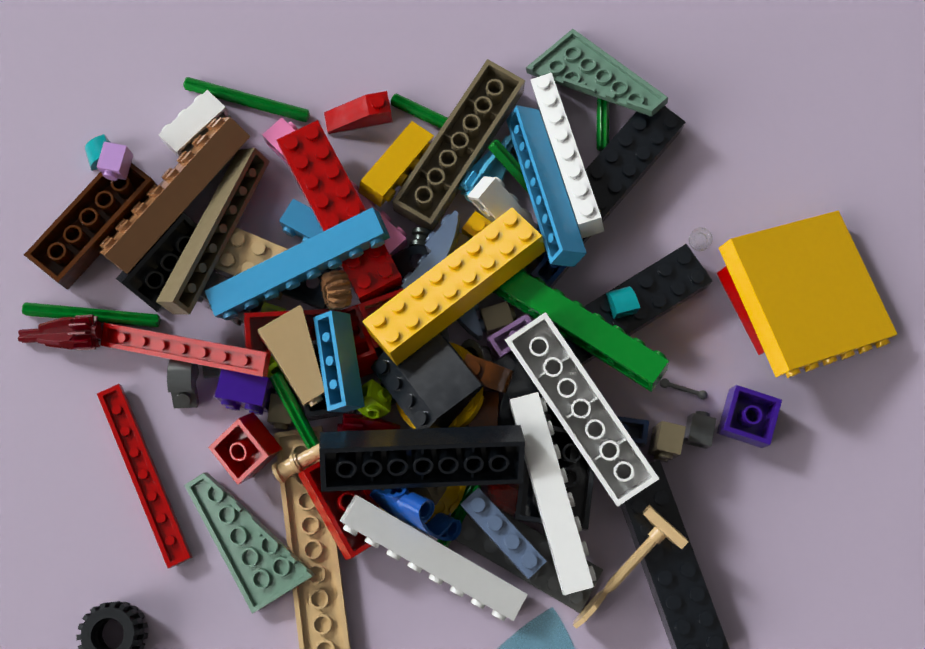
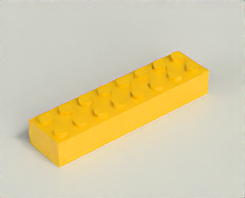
M512 207L362 322L371 337L397 366L545 252L543 237Z

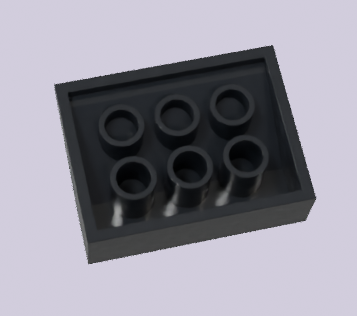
M441 332L397 366L384 351L371 366V369L416 429L448 428L484 386Z
M553 426L554 435H551L553 445L557 444L559 447L561 458L558 459L560 469L564 468L566 471L568 482L564 484L567 493H572L575 507H571L574 517H579L582 530L586 531L589 528L594 472L564 427ZM524 458L523 483L519 484L515 520L543 524Z

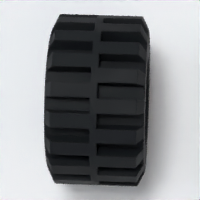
M107 602L90 609L91 613L83 616L82 619L85 622L80 623L78 629L81 630V634L76 635V641L81 640V645L78 646V649H112L105 644L102 636L103 628L110 619L117 620L124 630L123 641L116 649H144L146 644L143 643V640L148 639V633L144 632V628H148V623H143L142 620L145 618L144 614L138 613L139 608L130 606L128 602Z

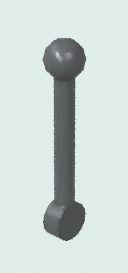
M666 378L660 381L662 388L671 387L697 395L700 399H706L708 395L704 390L696 391L673 384Z

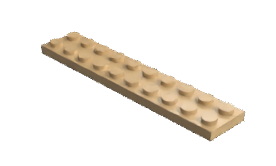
M312 427L320 442V432H323V427ZM297 430L274 433L275 440L283 448L277 454L278 463L287 460L292 453L300 454L308 450ZM320 459L317 460V461H315L314 463H312V464L306 466V468H308V467L312 466L313 464L319 462ZM298 473L288 477L286 482L280 483L287 547L316 574L292 589L299 649H351L338 546L301 482Z

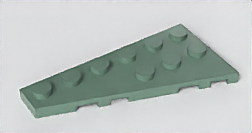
M574 29L570 30L526 67V72L530 75L540 77L552 73L556 84L649 116H653L668 103L666 95Z
M208 472L202 473L184 485L252 614L316 575Z

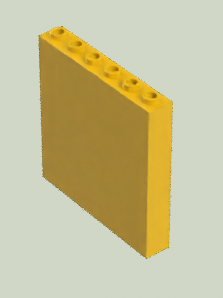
M839 210L731 238L719 247L775 377L786 375L787 378L800 374V369L804 368L805 372L820 367L818 363L822 362L826 366L838 361L836 357L840 356L842 360L856 355L854 351L857 350L859 354L872 350V345L879 348L889 344V339L898 335Z

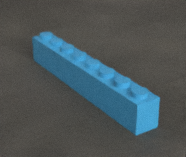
M516 105L506 119L550 264L575 267L587 252L540 111Z
M372 207L205 290L214 316L231 320L236 318L238 313L243 310L256 308L259 306V302L265 299L271 300L280 295L279 292L285 289L297 288L300 286V282L306 279L317 278L321 275L322 271L328 268H337L342 265V261L348 258L354 259L363 255V251L370 247L377 248L382 246L390 236L380 213Z

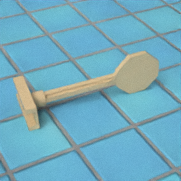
M648 505L643 511V515L654 526L648 533L649 537L609 579L605 588L595 595L582 609L581 613L573 621V626L576 629L588 620L598 609L607 594L620 585L656 544H660L667 538L683 549L688 543L687 538L652 506Z

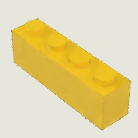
M411 121L361 179L358 193L379 207L385 201L390 202L396 193L395 189L398 186H403L409 177L410 171L414 170L432 143L434 135Z

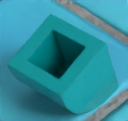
M105 134L91 139L85 145V152L92 171L98 169L97 163L103 143L110 142Z
M630 286L606 292L614 319L636 314L640 309L637 296Z

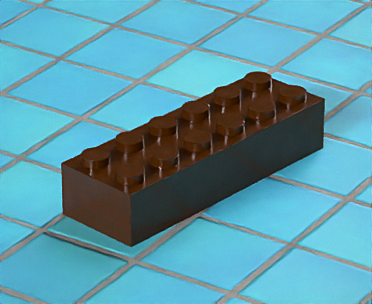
M133 163L130 165L126 180H109L103 177V174L100 172L27 250L24 256L68 290L101 254L98 252L101 249L100 243L108 235L112 237L115 234L117 224L124 218L127 220L133 214L131 209L139 201L141 203L145 201L148 197L146 195L147 191L156 183Z

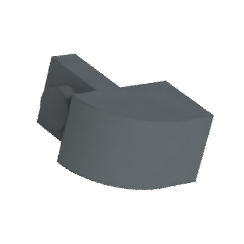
M173 359L169 360L167 389L168 393L171 392L174 408L198 407L199 399L196 381L199 376L198 364Z

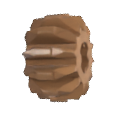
M331 270L324 273L321 277V291L328 309L341 310L350 306L352 302V289L348 275L343 270Z

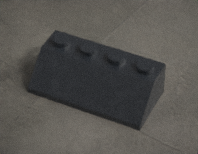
M182 212L128 274L122 271L116 279L158 312L162 306L156 300L197 224Z

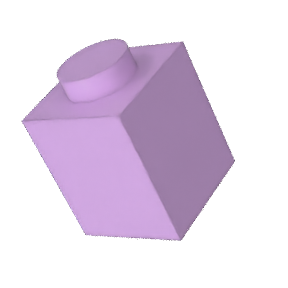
M104 142L97 168L106 179L117 181V179L126 180L133 154L125 145Z

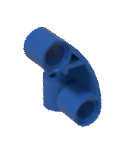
M408 488L374 489L370 493L371 498L387 513L434 538L452 541L461 532L462 525L460 520L442 512L436 514L425 524L433 515L434 502L414 492L409 493Z

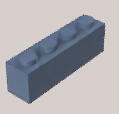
M479 488L460 504V507L527 579L547 562Z

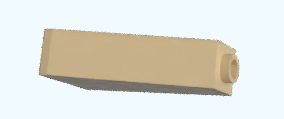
M299 305L259 328L258 334L302 405L306 406L309 404L312 407L323 400L322 395L325 393L303 308Z

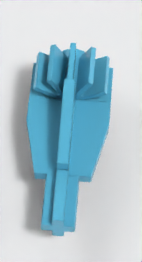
M506 135L501 143L511 152L514 144L511 135ZM489 151L473 165L458 187L462 191L460 194L464 195L466 200L471 202L467 196L484 176L498 177L503 181L507 169Z

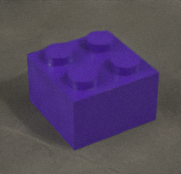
M221 369L215 398L221 401V405L226 406L227 409L240 411V408L249 410V413L254 412L256 415H263V412L269 411L271 393L275 394L276 390L268 377Z
M739 385L733 386L728 391L717 434L759 448L769 446L772 441L782 399Z

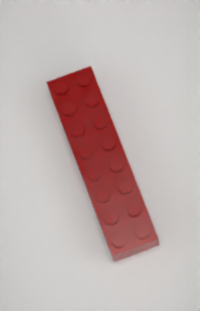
M318 120L277 139L279 148L323 232L366 211ZM385 244L377 248L370 247L363 251V255L342 261L341 267L348 275V280L360 303L374 299L403 284L402 276Z

